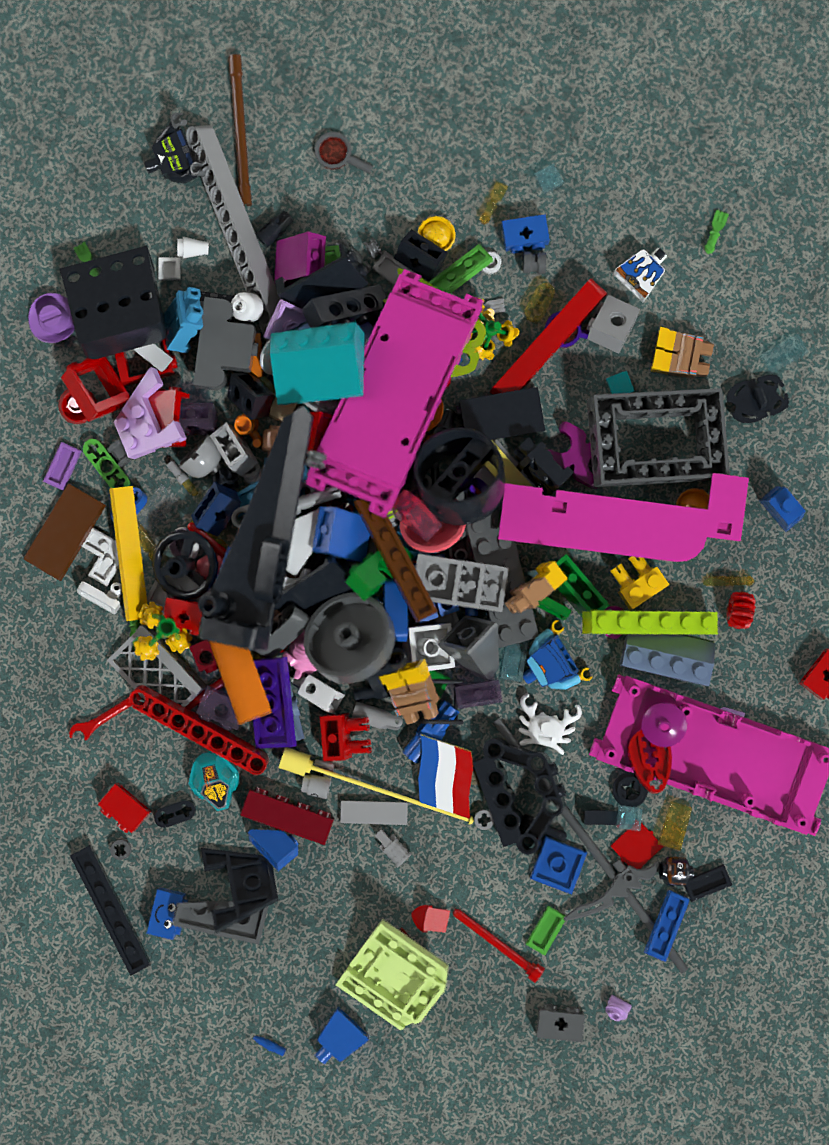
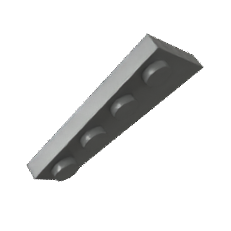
M233 901L177 902L171 925L259 944L268 907L215 934L211 910L233 906Z

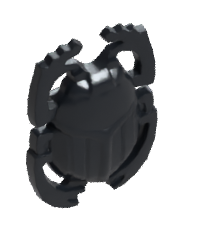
M764 375L757 378V384L755 379L745 380L730 388L726 400L735 404L736 409L732 413L733 418L741 423H754L768 417L766 411H769L770 416L788 408V394L785 393L783 399L776 392L778 384L780 387L785 385L780 377L777 375ZM764 381H772L775 385H767ZM742 385H744L745 387H743V388L738 392V395L735 396V392L739 389V387H741ZM778 400H781V406L774 409L773 406ZM742 413H743V414H746L747 416H752V417L755 416L756 418H747V417H744V416H742Z

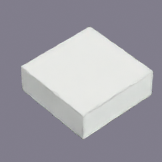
M158 257V279L181 280V258Z

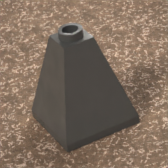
M465 615L438 643V646L476 677L490 680L494 678L495 672L499 669L498 625L496 622Z

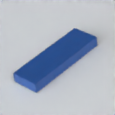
M671 890L667 891L643 953L666 962L690 901L689 898Z

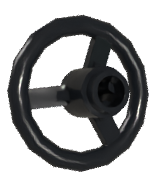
M179 530L169 533L160 540L153 554L152 567L155 579L163 591L174 598L191 600L200 598L211 589L217 578L218 561L215 550L206 538L197 532ZM184 538L181 555L171 557L167 561L166 566L161 567L162 554L166 547L173 541ZM194 542L203 548L208 557L209 572L206 579L195 570V561L191 557ZM169 575L175 579L188 576L199 588L187 592L177 590L168 583L164 576Z

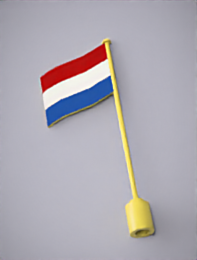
M420 734L422 756L418 778L420 800L418 801L313 766L314 761L310 760L311 755L285 747L279 765L280 769L304 776L305 772L310 773L311 770L467 821L469 825L474 822V818L470 817L469 805L473 772L472 753L470 750Z

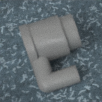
M315 759L314 766L331 772L334 771L333 763ZM305 774L301 792L327 799L332 776L324 774L322 777Z

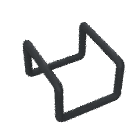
M432 679L435 684H454V707L458 710L459 684H464V680ZM418 711V722L421 724L462 725L464 723L463 720H458V715L454 720L422 719L423 712Z

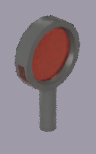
M328 132L322 135L316 142L315 156L319 164L324 168L331 170L340 169L349 163L369 174L371 169H373V165L351 155V144L341 133Z

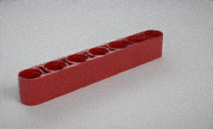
M589 279L493 386L490 393L494 395L522 390L596 308L600 301L604 299L607 292L594 280Z
M140 685L129 695L130 706L251 774L259 775L265 771L269 757L263 750L256 749L254 745L147 686ZM136 693H142L145 696V701H138ZM155 704H162L165 712H158ZM175 715L183 716L185 723H178L175 720ZM194 726H201L204 729V734L196 733ZM213 737H221L224 741V744H216L214 742ZM233 748H241L244 754L241 756L234 754ZM252 759H261L263 765L255 766Z

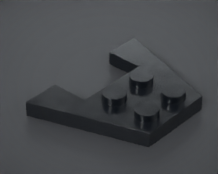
M201 848L205 872L227 868L233 906L211 910L215 934L279 901L273 866L263 855Z

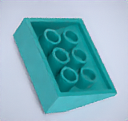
M355 322L271 333L270 357L276 399L279 406L363 396L364 332Z

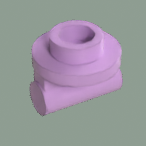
M611 995L606 1007V1013L612 1020H625L632 1005Z

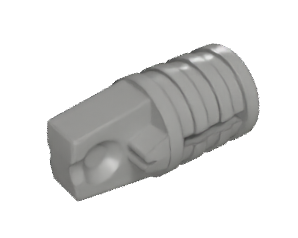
M382 829L375 834V837L382 843L379 849L396 864L397 868L412 855L411 852L404 848L403 844L399 842V839L394 834L389 837Z

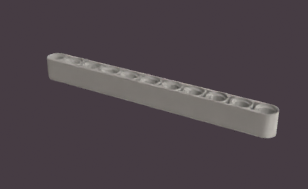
M210 125L190 126L186 131L187 143L195 162L204 164V166L200 167L199 171H205L206 175L201 178L247 293L258 295L263 302V313L258 319V323L264 335L281 298L278 296L276 285L213 127Z

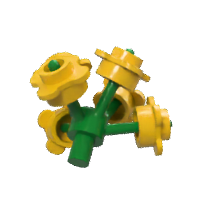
M483 304L478 320L485 326L486 335L483 344L475 348V353L478 352L479 359L482 361L484 358L492 360L495 356L493 353L495 344L491 340L492 336L497 335V338L503 341L505 346L509 347L512 345V341L519 335V329L515 328L511 321L507 320L504 324L498 321L495 322L493 317L495 314L494 310L488 308L483 311L485 309ZM473 328V331H472V333H471V338H472L473 333H474V332H477L476 328Z

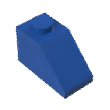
M251 829L248 832L249 841L277 871H280L298 855V842L292 835L287 836L284 831Z

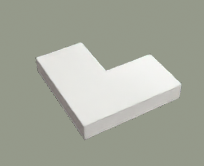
M93 528L82 545L85 549L99 556L88 576L108 587L119 568L116 540Z

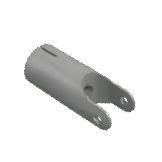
M356 701L352 718L369 717L370 722L364 723L365 725L370 724V726L379 729H400L402 725L400 717L392 715L384 709Z

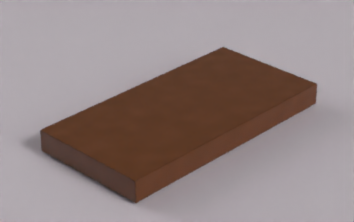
M68 483L23 559L55 579L62 581L106 505Z

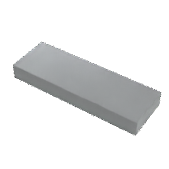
M341 800L340 823L407 825L408 802Z

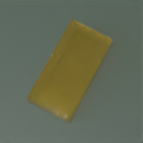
M670 801L658 841L659 845L681 851L692 807Z

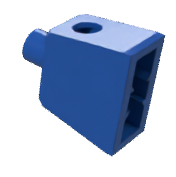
M776 486L759 500L785 532L803 519L806 512L786 487Z
M338 1006L318 1036L317 1041L322 1047L315 1056L323 1064L332 1056L341 1062L369 1040V1035Z

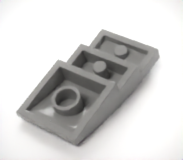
M418 554L416 571L433 602L503 612L509 574L508 567Z

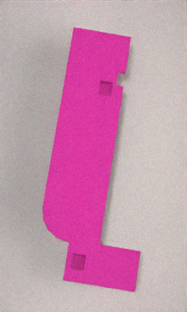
M712 473L708 510L556 490L555 497L542 495L543 488L505 483L498 539L673 562L688 561L701 552L707 537L741 541L749 478Z

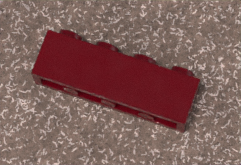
M256 787L255 790H249L240 816L322 845L326 844L334 822V818H331L332 813L321 809L318 810V813L309 810L310 805L298 802L297 805L289 803L290 798L277 794L276 798L267 795L269 791L260 787Z

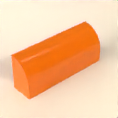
M209 641L238 724L241 725L273 713L250 650Z

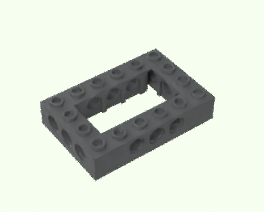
M722 388L593 395L587 399L594 488L708 481L712 479V473L730 475ZM694 416L698 456L689 459L673 457L668 460L656 461L655 458L643 462L628 460L619 464V452L621 451L617 442L616 430H618V425H616V420Z

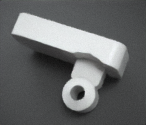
M82 581L77 588V593L112 614H116L120 608L118 598L122 595V585L118 582L113 583L111 590L105 594Z

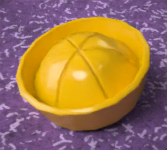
M429 217L418 228V234L445 251L450 249L455 241L454 226L444 217Z

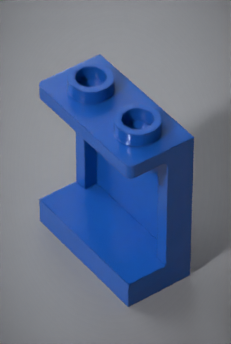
M320 507L312 551L341 557L349 562L363 563L362 561L367 554L370 533L360 515L339 508Z

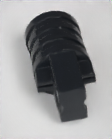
M283 211L268 220L263 227L255 232V235L268 248L284 234L294 220L289 213Z

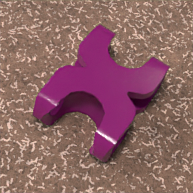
M567 421L561 422L559 431L570 439L571 448L565 453H558L551 449L547 450L551 452L553 459L563 469L567 466L573 467L574 473L572 475L576 481L591 489H597V487L594 488L593 474L589 471L588 467L589 460L592 457L590 443L586 444L585 432Z

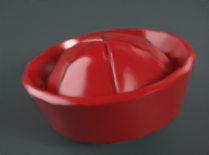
M86 389L94 403H97L93 393ZM65 390L58 402L59 412L62 417L73 424L87 422L86 417L81 409H79L69 390Z

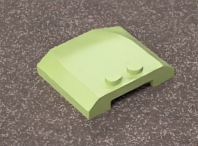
M382 919L348 965L336 986L393 1026L402 1030L406 1025L421 1022L442 995L447 983L448 964Z

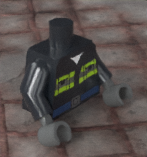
M174 113L171 116V122L163 129L155 140V144L152 145L155 157L144 161V165L148 174L161 170L164 179L186 184L197 178V176L204 177L206 172L199 171L200 167L204 166V164L195 162L182 128L179 129V126L187 125V120L179 121L183 113Z

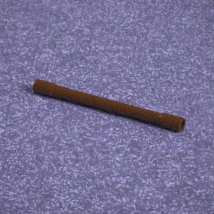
M234 54L228 56L229 74L232 87L238 192L245 207V204L252 206L247 158L241 55Z

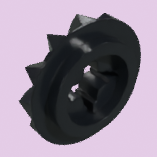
M633 772L623 773L613 782L612 793L620 805L634 808L645 801L648 791ZM634 781L633 788L639 794L631 793L626 799L627 791L621 786H629Z

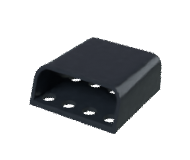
M147 245L59 269L77 340L87 358L99 359L159 343L165 339L166 327L155 268ZM141 256L144 258V262L140 265L132 263L136 257ZM121 262L123 266L120 270L114 271L111 269L114 263ZM94 268L101 269V273L98 276H91L90 271ZM72 274L80 275L79 280L76 282H70L68 278Z

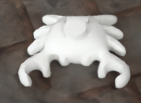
M524 694L520 698V706L528 715L529 721L523 715H520L519 719L528 727V730L519 728V732L530 738L520 741L519 744L548 746L563 755L564 750L557 743L571 742V739L562 738V736L575 731V727L565 729V727L581 717L582 709L580 705H575L577 713L574 716L569 714L568 709H564L563 720H559L557 715L548 716L544 712L535 715L538 703L534 702L533 705L527 706L525 700L529 697V694Z

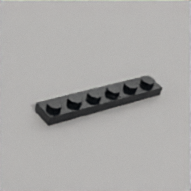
M92 845L70 855L130 976L150 966L151 962Z

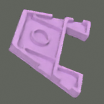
M152 367L148 369L114 421L127 456L131 459L142 457L155 452L158 448H166L174 442H182L187 439L180 422L173 421L163 430L159 426L148 398L163 386V382L158 370Z

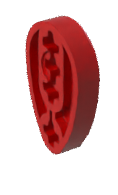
M640 730L632 736L628 743V758L639 782L648 792L657 794L665 789L670 777L672 767L671 746L659 747L649 742L650 748L655 749L651 753L652 759L657 760L653 767H651L650 763L645 761L649 758V754L643 751L647 744L646 741L641 740L644 734ZM653 777H656L657 781H661L658 789H655L653 785L650 786Z

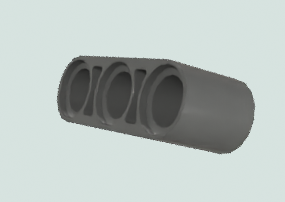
M293 604L288 605L273 618L268 650L254 651L265 658H274L306 630L311 618L310 615Z

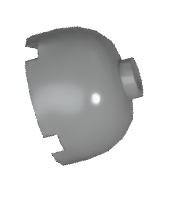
M206 434L197 442L198 445L185 455L179 464V467L192 477L202 478L208 474L214 475L221 467L218 464L221 454L211 437Z

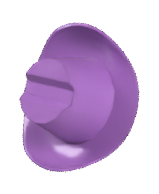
M47 293L41 295L32 303L29 311V326L36 338L43 342L56 343L65 340L74 332L75 328L66 297L56 293Z

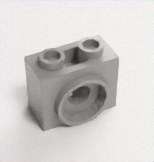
M608 295L605 302L600 301L595 311L598 314L596 319L592 317L587 326V330L590 331L587 339L619 354L636 322L640 309Z

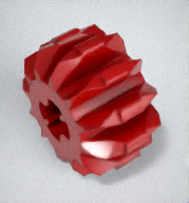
M743 591L731 594L726 612V620L729 626L736 629H746L751 626L756 608L753 594Z

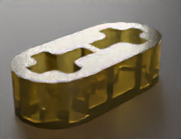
M542 283L536 288L525 309V317L529 322L537 323L544 317L555 296V289L551 284ZM547 288L551 296H546L542 302L539 300L542 294L539 291H544ZM539 304L538 313L541 315H535L534 318L531 317L529 309H534Z

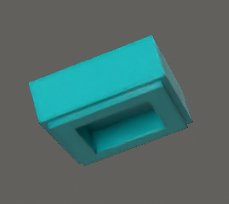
M627 371L606 378L611 394L634 392Z

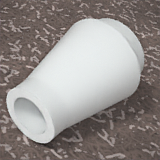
M187 237L177 239V256H183L184 259L208 255V242Z

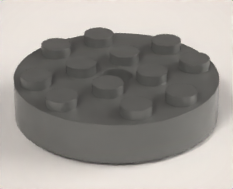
M356 593L338 595L322 604L310 618L304 634V649L310 663L325 678L337 683H355L375 674L388 660L395 642L394 624L386 610L374 598L369 597L366 601H363Z

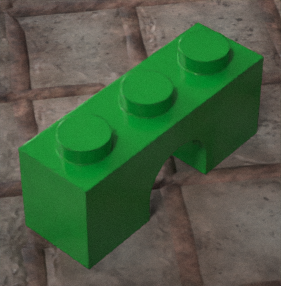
M378 548L375 554L370 552L363 559L361 565L356 563L349 570L350 576L345 582L363 601H366L377 592L387 579L379 570L384 571L393 578ZM405 548L411 560L414 556Z

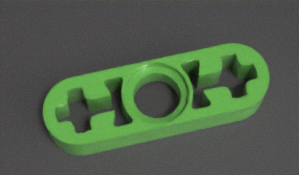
M89 439L84 443L83 453L110 488H115L117 482L113 477L108 480V477L114 475L117 470H119V473L116 476L120 480L125 479L124 486H131L128 476L118 466L101 442L96 439ZM91 444L99 446L97 451L101 456L103 453L106 454L97 463L94 462V460L98 459L94 453H88ZM107 460L111 461L113 469L108 473L101 470L102 463Z

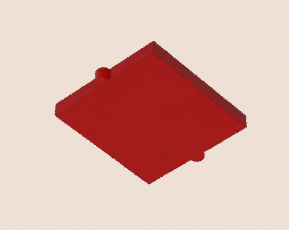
M639 819L611 845V848L621 857L620 860L636 869H641L664 847L653 836V831H649Z

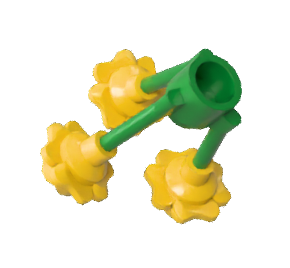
M150 602L149 605L143 604L142 610L138 613V617L141 618L140 624L146 625L150 629L155 625L157 633L154 638L152 636H139L138 641L134 642V653L136 656H140L142 661L146 659L152 661L159 654L157 641L161 637L168 638L165 640V643L170 647L171 652L178 651L181 654L191 646L192 636L188 634L187 629H183L180 632V629L176 628V624L172 619L165 618L162 612L163 607L156 605L154 602Z

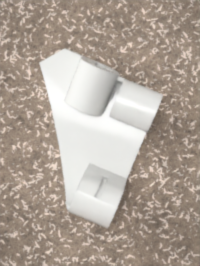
M319 509L295 519L287 571L295 577L304 568L307 559L313 552L312 547Z

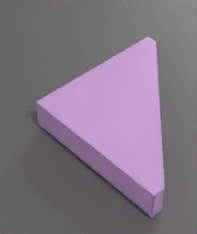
M280 299L263 337L271 339V333L289 331L307 321L302 309Z

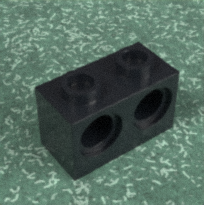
M252 372L231 374L227 397L250 420L268 417L274 394Z

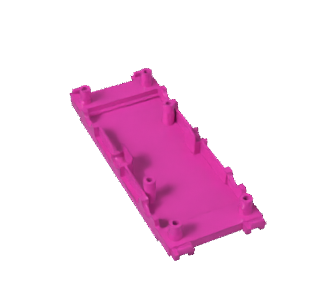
M406 269L399 275L365 346L363 396L341 398L317 452L327 456V460L323 462L325 468L317 469L310 467L306 480V485L319 491H323L327 484L371 503L369 511L384 518L391 511L401 487L405 484L407 473L416 459V452L430 421L434 420L436 409L441 404V397L455 366L461 360L464 347L471 338V333L482 311V304L484 300L466 294L465 298L461 299L419 282L422 277L421 275Z
M617 675L612 691L619 694L603 739L594 738L589 755L596 757L599 761L622 768L628 772H633L627 754V747L632 736L642 730V719L645 712L651 706L658 703L673 704L680 708L683 713L685 710H688L684 714L687 720V730L682 740L671 746L672 767L667 782L668 785L690 792L692 795L703 797L711 802L715 801L746 812L753 817L767 820L775 825L783 826L805 835L808 833L816 836L821 819L815 817L814 814L829 776L828 747L627 675ZM662 724L660 728L662 730H667L669 728V725ZM644 736L641 740L646 741L647 747L643 751L649 754V758L645 761L653 767L657 760L652 759L651 753L655 749L650 748L649 741Z

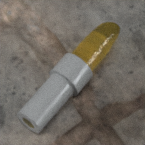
M173 460L166 466L174 474L180 485H183L192 496L198 495V491L185 472L183 473Z

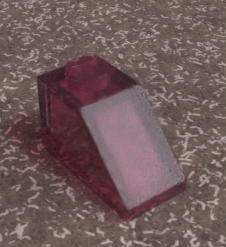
M406 489L396 498L392 507L395 518L424 540L428 541L442 527L440 521L424 503Z

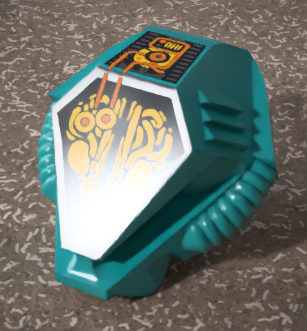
M212 751L205 752L195 759L188 785L194 795L200 799H206L217 811L229 808L232 793L238 787L239 771L230 761Z

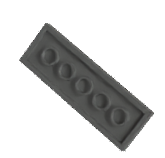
M502 509L479 522L466 525L465 531L473 562L509 568L505 603L512 597L510 591L525 583L515 541L498 539ZM504 604L503 612L486 610L488 620L496 622L498 625V648L535 639L539 636L532 609H525L521 613L516 612L512 614Z

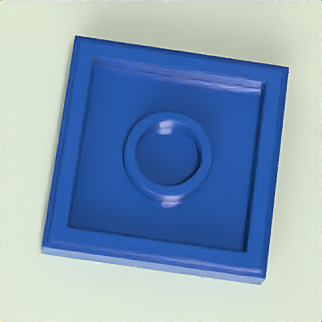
M545 836L530 879L572 894L587 852Z

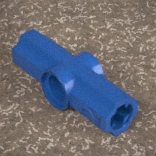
M443 700L437 707L438 714L433 720H454L459 711L448 701ZM420 724L416 730L417 734L404 748L403 753L410 760L418 764L422 756L420 734L441 741L450 724Z

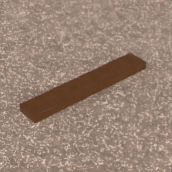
M360 498L354 501V505L416 623L435 614L438 611L388 516L384 518L370 512L369 506L371 503Z

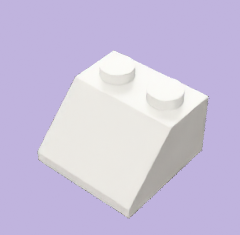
M451 623L408 626L407 642H402L407 663L425 659L429 671L455 668L454 659L438 646V643L452 629Z

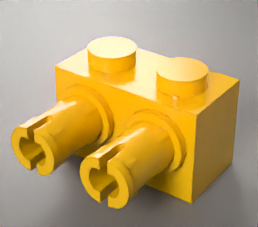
M631 556L628 559L639 573L637 580L631 579L622 563L610 571L621 586L618 594L629 610H633L670 585L658 567H650L645 558Z

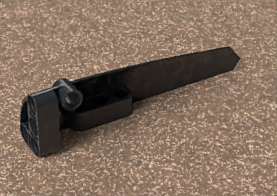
M305 406L283 418L252 499L210 595L203 596L199 601V610L203 614L198 632V638L248 650H268L275 605L280 602L283 594L313 416Z

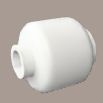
M240 292L231 301L233 316L237 320L254 322L263 313V302L256 294Z

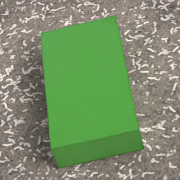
M547 905L525 944L545 956L565 922L563 918L566 915Z

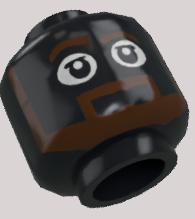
M668 856L663 862H660L659 878L668 886H685L689 879L693 878V866L689 864L687 858Z

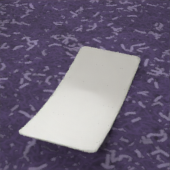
M155 344L133 349L161 372L173 360L172 357Z

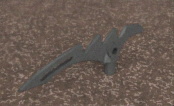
M620 859L616 860L613 866L619 873L616 875L610 888L598 899L577 906L563 918L564 921L586 917L614 905L612 897H629L630 894L627 888L641 889L642 886L639 879L649 881L659 870L660 861H656L648 868L636 869L630 865L625 867ZM603 902L602 905L596 908H593L585 912L577 913L579 910L586 909Z

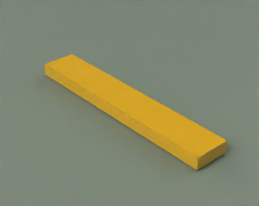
M133 486L110 488L126 621L141 619L138 617V613L142 610V605L147 604Z

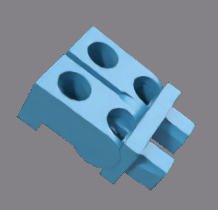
M188 287L186 291L178 290L176 297L164 313L167 350L188 353L191 348L190 338L197 334V329H202L203 308L200 306L199 298L201 293L199 289Z

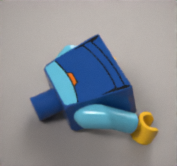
M555 620L551 624L550 629H546L534 639L529 650L530 657L526 660L530 668L522 672L523 679L527 684L538 680L542 687L548 685L551 689L565 690L579 684L581 680L590 681L593 676L584 678L583 672L589 670V668L579 670L558 635L564 630V627L561 630L554 628V624L559 620Z

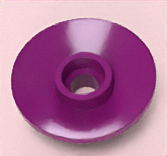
M658 703L651 706L645 712L642 719L644 736L649 742L659 747H669L677 744L682 740L687 730V720L680 708L670 703ZM662 724L669 725L667 730H662L660 727Z

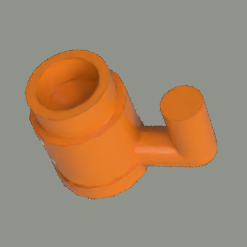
M245 414L238 416L234 422L235 430L241 435H250L253 440V446L256 448L261 447L262 438L257 432L259 427L258 419L250 420Z

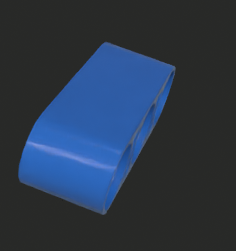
M387 578L383 583V608L393 621L395 642H407V604L394 579Z

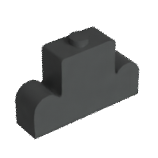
M210 297L204 298L203 327L200 330L193 382L195 388L214 391L222 389L227 382V376L223 370L251 372L253 356L258 354V343H255L256 330L254 326L233 323L235 318L233 316V307L227 300Z

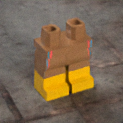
M660 327L651 372L692 379L695 376L707 377L710 364L699 362L700 355L711 357L714 344L703 341L702 336L679 333Z
M555 561L541 563L535 568L538 574L527 583H522L519 587L510 591L512 597L504 604L512 614L516 612L521 613L525 609L536 608L539 605L538 601L543 600L568 579Z
M425 659L409 662L399 671L380 675L382 684H386L396 716L402 715L406 724L415 723L419 720L417 711H422L426 720L437 716L438 709L436 703L439 700V696L436 693Z

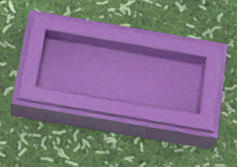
M61 442L43 482L64 491L82 451Z

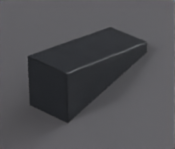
M583 810V824L625 825V811Z

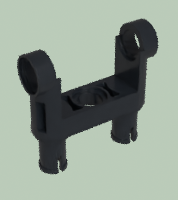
M393 648L391 655L381 669L367 678L370 685L353 689L357 702L374 697L379 700L390 697L386 684L383 685L380 680V675L399 671V669L406 665L407 657L401 648ZM401 655L402 660L399 663H391L393 656Z

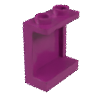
M308 231L277 241L275 280L283 277L291 285L324 267L326 236Z

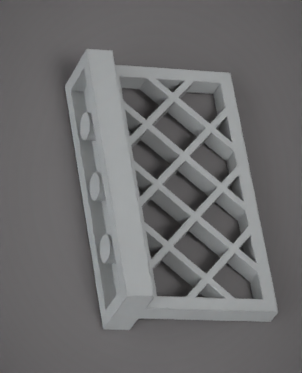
M141 624L135 630L136 632L107 659L133 689L140 685L159 686V693L163 695V687H174V699L171 700L176 703H182L183 707H186L207 688L206 684L175 652H171L170 647L162 638L157 641L159 654L156 657L159 659V668L148 667V659L144 660V667H132L133 654H135V651H133V641L139 636H152L154 638L157 634L153 628L150 629L146 625ZM120 654H128V667H121L115 659ZM132 670H144L143 683H136L132 679ZM148 670L159 671V683H148ZM163 671H171L173 673L174 684L163 683ZM178 687H186L191 695L186 700L178 699ZM138 693L145 700V696L142 693ZM155 704L156 710L160 713H164L162 711V704H159L158 706Z

